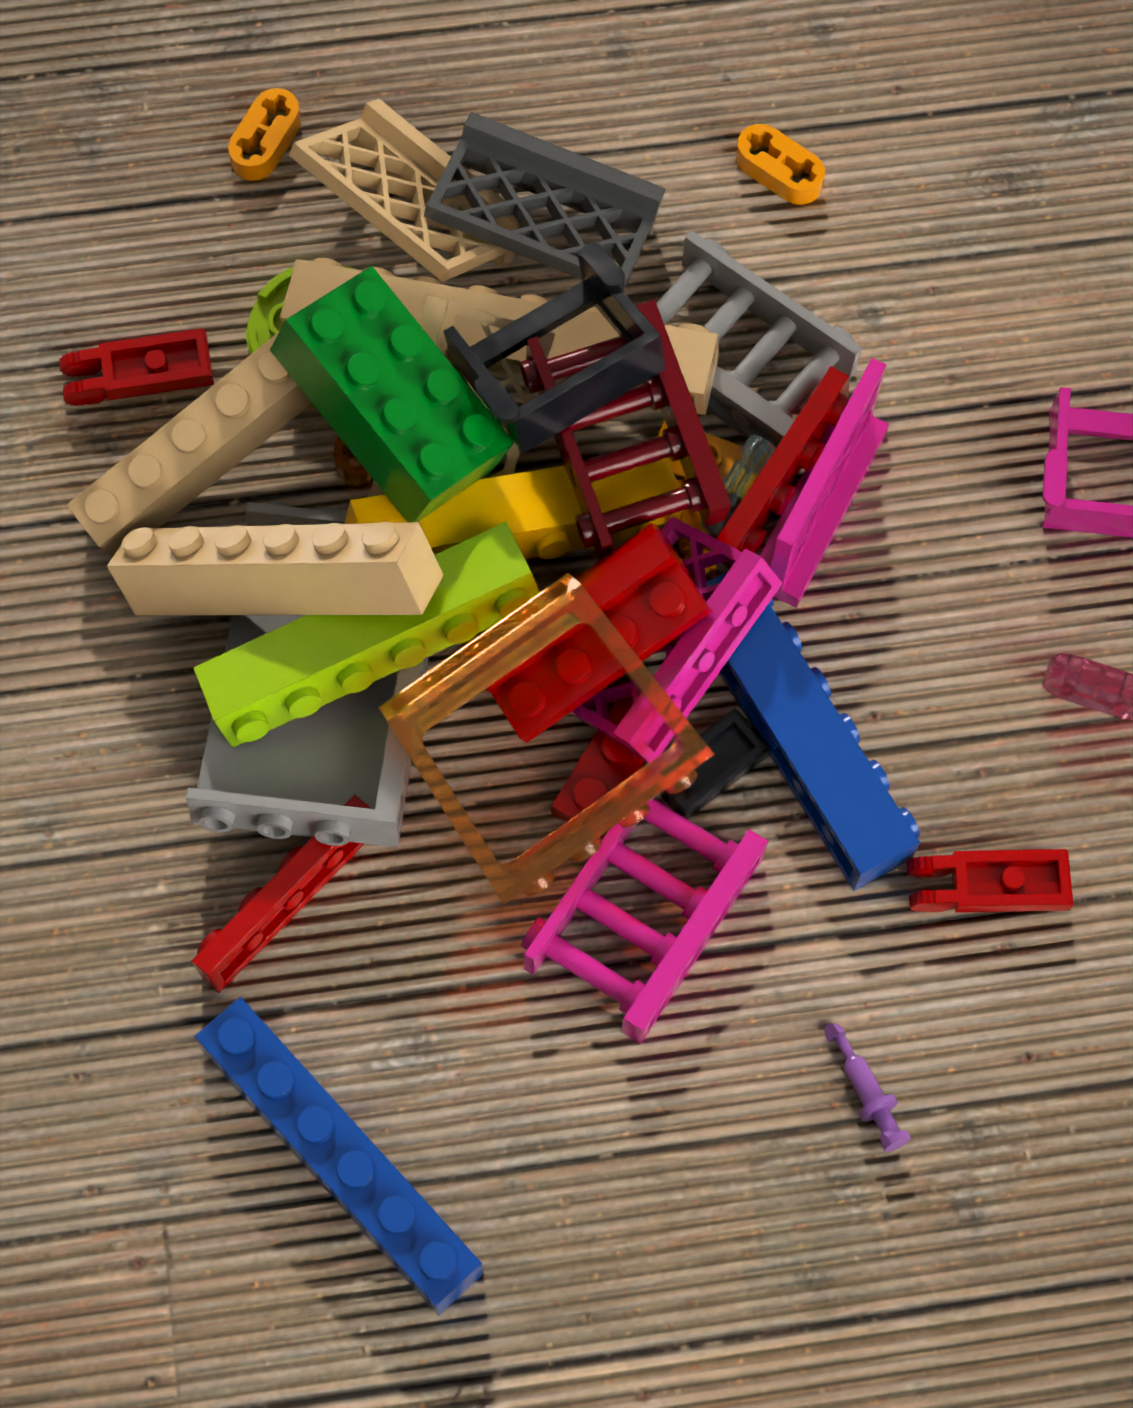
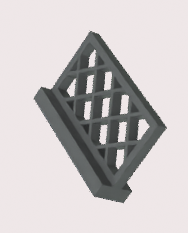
M471 112L464 124L461 139L426 205L423 217L582 279L577 253L581 252L586 244H584L576 230L595 226L603 240L593 243L600 244L608 254L612 253L625 274V283L620 287L624 291L644 243L652 230L666 188ZM462 165L486 175L469 178ZM511 185L534 193V195L519 198ZM498 188L505 201L485 205L478 192ZM465 195L472 208L460 211L442 203L444 199ZM560 204L585 214L568 217ZM546 207L554 221L535 225L527 211ZM514 214L521 228L508 230L498 226L494 218ZM610 224L633 233L617 237ZM563 234L571 248L556 249L547 245L544 238Z

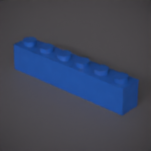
M728 571L707 581V587L720 583ZM772 598L719 674L753 729L771 748L770 756L851 888L855 891L905 864L908 859H912L920 844L918 837H920L919 827L909 810L905 807L898 808L887 791L890 789V784L886 773L876 760L869 761L858 745L860 743V735L854 722L846 713L839 715L829 699L831 690L826 678L817 667L810 669L800 653L802 651V644L797 632L789 622L781 623L772 608L774 605Z
M241 996L194 1036L207 1058L438 1316L483 1275L482 1262Z

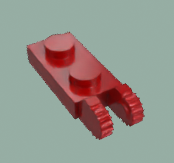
M203 328L100 343L97 348L83 349L77 352L72 351L59 358L60 372L63 375L72 377L95 375L100 370L103 373V377L83 379L82 381L76 380L75 382L65 384V387H63V398L66 404H70V406L99 404L106 398L110 401L214 385L206 329L203 330Z
M1066 849L954 851L952 855L919 856L906 861L907 875H910V877L939 878L952 874L953 890H921L911 893L909 895L910 910L943 912L955 909V913L1070 911L1074 905L1069 853Z

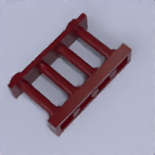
M655 299L635 306L661 335L665 370L645 381L644 385L633 388L554 435L582 513L575 516L579 536L585 548L594 546L598 560L612 551L613 542L610 534L689 509L691 513L699 511L703 524L707 527L725 521L731 507L730 499ZM538 336L528 339L526 360L519 363L529 394L538 392L541 395L556 386L554 380L584 370L623 347L626 343L618 336L546 359ZM650 406L653 411L661 409L668 427L662 430L663 436L583 461L572 431ZM669 457L672 462L680 460L687 478L681 482L682 487L604 513L601 512L591 484L592 482Z

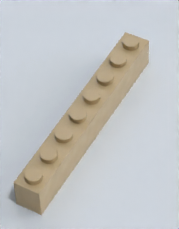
M316 258L313 262L296 259L280 315L282 323L363 270L346 268L339 262L328 258ZM374 267L418 323L427 294L511 320H517L548 302L545 298L536 295H523L520 298L503 296L491 288L479 285L470 286L468 289L447 286L441 280L429 276H420L416 280L396 277L386 269ZM593 306L551 331L555 333L548 359L620 335L600 311ZM456 315L454 327L469 346L487 337L478 321ZM683 323L678 327L665 325L697 414L706 415L719 359L718 334L710 333L707 328L693 323ZM488 325L492 334L501 329ZM527 345L506 357L514 374L520 371L519 363L526 360ZM447 347L445 357L452 363ZM500 361L487 368L495 377L508 378ZM573 375L554 380L555 385L560 384ZM523 377L518 379V381L524 382Z

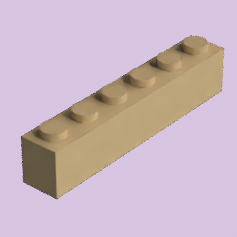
M278 333L66 505L98 547L113 557L122 544L124 537L131 529L142 527L159 528L312 404L270 351Z
M419 522L330 523L318 525L281 524L273 526L234 525L229 527L187 526L184 528L142 527L130 530L107 565L135 615H422L443 577V572Z

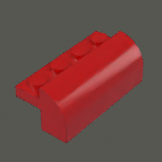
M652 522L545 598L543 603L531 608L526 614L517 618L468 654V660L483 689L492 694L520 740L528 743L713 611L692 581L691 577L693 575L664 532Z

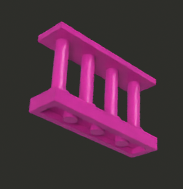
M652 768L642 783L632 780L626 787L616 805V809L621 811L616 821L548 920L545 921L540 917L537 918L521 943V947L527 950L524 953V970L532 975L536 973L545 958L549 957L621 1004L619 1010L626 1014L623 1018L621 1032L639 1044H642L764 858L769 842L749 829L739 844L732 840L726 844L655 800L654 798L659 791L661 774ZM641 818L714 863L712 869L717 871L719 875L709 890L701 886L695 890L624 845V842ZM610 863L684 909L682 916L689 920L677 937L671 933L663 936L592 891ZM578 910L653 956L650 962L656 965L657 968L646 985L639 980L634 984L560 937Z

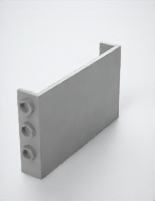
M276 501L265 504L247 502L245 510L248 526L344 524L347 513L336 508L315 510L291 507ZM232 615L225 652L305 615ZM429 656L414 667L400 669L373 682L367 689L361 692L349 693L321 706L318 711L310 716L296 718L268 731L265 736L256 741L245 742L234 748L231 747L214 722L213 717H211L197 788H188L186 795L191 822L213 832H229L236 828L257 831L259 834L272 839H286L291 835L314 836L317 841L331 846H342L348 842L398 847ZM355 794L371 809L343 805Z

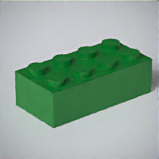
M373 266L365 269L287 318L270 348L271 353L407 522H419L494 470L514 444L511 437Z

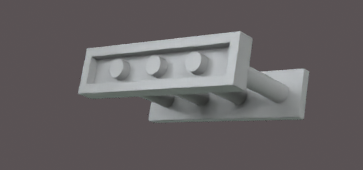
M691 230L685 237L682 265L687 267V269L656 303L663 323L666 325L700 285L707 281L729 297L704 326L710 333L718 334V342L746 310H749L772 326L733 371L728 370L725 372L717 366L707 407L710 413L772 455L793 424V413L820 383L830 366L849 375L850 380L856 373L862 347L856 343L846 330L830 326L731 258L719 243L711 239L705 240ZM791 339L814 355V357L776 401H767L751 390L749 385L783 345Z

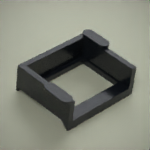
M588 243L582 248L581 252L577 253L582 276L581 283L476 344L469 346L454 326L443 331L453 367L459 370L518 445L521 454L665 370L661 335L620 288L625 283V274L598 243ZM595 306L625 341L626 345L518 407L497 378L487 368L525 347L528 339L537 336L540 338Z

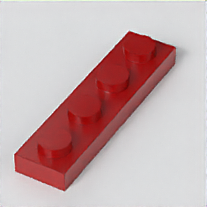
M830 366L718 535L717 540L740 552L747 549L755 554L757 553L766 536V531L762 529L773 512L780 515L785 510L795 492V486L791 485L801 469L809 471L814 466L824 447V443L820 441L830 425L834 427L837 425L850 400L849 375ZM727 561L722 563L730 569L733 566V564Z
M355 794L343 805L371 809ZM313 836L304 846H296L289 851L279 865V872L263 888L257 887L250 891L240 903L236 916L223 929L218 928L210 932L200 943L197 955L191 961L202 979L220 993L364 844L348 842L342 846H331L317 841Z

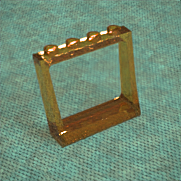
M569 573L379 706L380 711L503 905L523 891L527 896H533L546 889L555 878L552 870L570 857L573 861L580 862L592 856L602 845L600 836L618 823L622 828H627L640 822L650 811L647 802L664 790H667L669 794H675L686 789L697 778L695 768L714 755L585 588ZM579 623H586L672 731L674 743L670 749L509 863L498 862L424 747V733Z

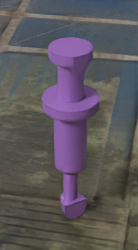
M836 1023L827 1024L824 1030L828 1042H837L846 1059L843 1069L864 1106L859 1111L862 1121L875 1120L881 1131V1145L885 1152L902 1147L910 1141L911 1136L907 1130L901 1131L890 1112L897 1105L895 1096L892 1094L884 1095L865 1058L855 1055L845 1037L846 1032L843 1027Z

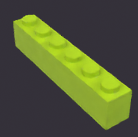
M507 521L435 554L436 560L443 572V577L422 615H305L193 667L213 720L231 747L234 748L245 742L256 741L274 728L296 718L310 716L318 711L321 706L349 693L361 692L367 689L373 682L400 669L414 667L432 654L454 644L468 642L479 632L505 620L519 618L526 614L529 609L543 603L544 601L533 574Z

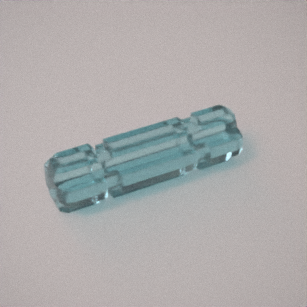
M752 434L749 436L740 452L743 455L741 461L735 460L723 482L731 502L726 520L707 527L704 526L703 521L701 522V525L710 533L716 536L720 534L756 480L760 470L776 448L771 442Z

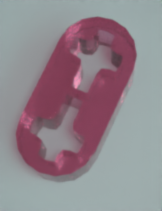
M1060 653L1050 657L1043 679V687L1047 692L1063 700L1114 717L1133 720V674L1072 654Z

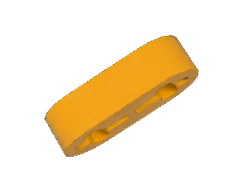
M281 88L268 89L262 92L254 100L233 133L228 144L229 157L233 171L242 179L255 181L268 177L274 171L296 136L301 125L298 100L294 94ZM280 110L286 111V117L278 115L272 124H269L268 113L276 115ZM260 143L262 156L253 154L249 160L244 159L243 152L252 154Z
M754 124L741 132L738 137L736 162L745 174L792 204L805 205L812 203L819 197L823 188L825 167L815 154L767 124ZM762 146L769 148L768 153L763 151L757 155L750 153L751 148L755 150L760 149ZM803 173H806L810 176L809 181L806 179H802L799 183L792 181V175L800 177Z

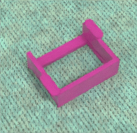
M1060 387L1048 412L1050 417L1049 450L1044 462L1042 497L1045 502V514L1042 528L1133 537L1132 505L1065 498L1068 434L1133 441V414L1070 407L1071 388Z

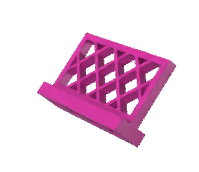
M871 358L837 425L835 427L830 425L820 441L824 443V447L818 460L809 471L805 470L789 504L782 512L760 554L783 583L774 595V598L796 608L887 434L889 423L873 416L887 364Z
M673 516L669 518L661 530L672 546L679 537L691 543L692 557L683 560L691 573L694 572L696 587L713 612L655 652L665 651L666 659L654 675L642 678L640 663L630 670L631 682L608 689L604 688L570 712V714L627 747L636 757L651 766L654 765L783 584L761 556L747 549L740 552ZM726 561L733 564L720 583L707 587L705 568ZM632 696L633 705L617 726L610 722L608 703ZM596 707V713L590 709Z

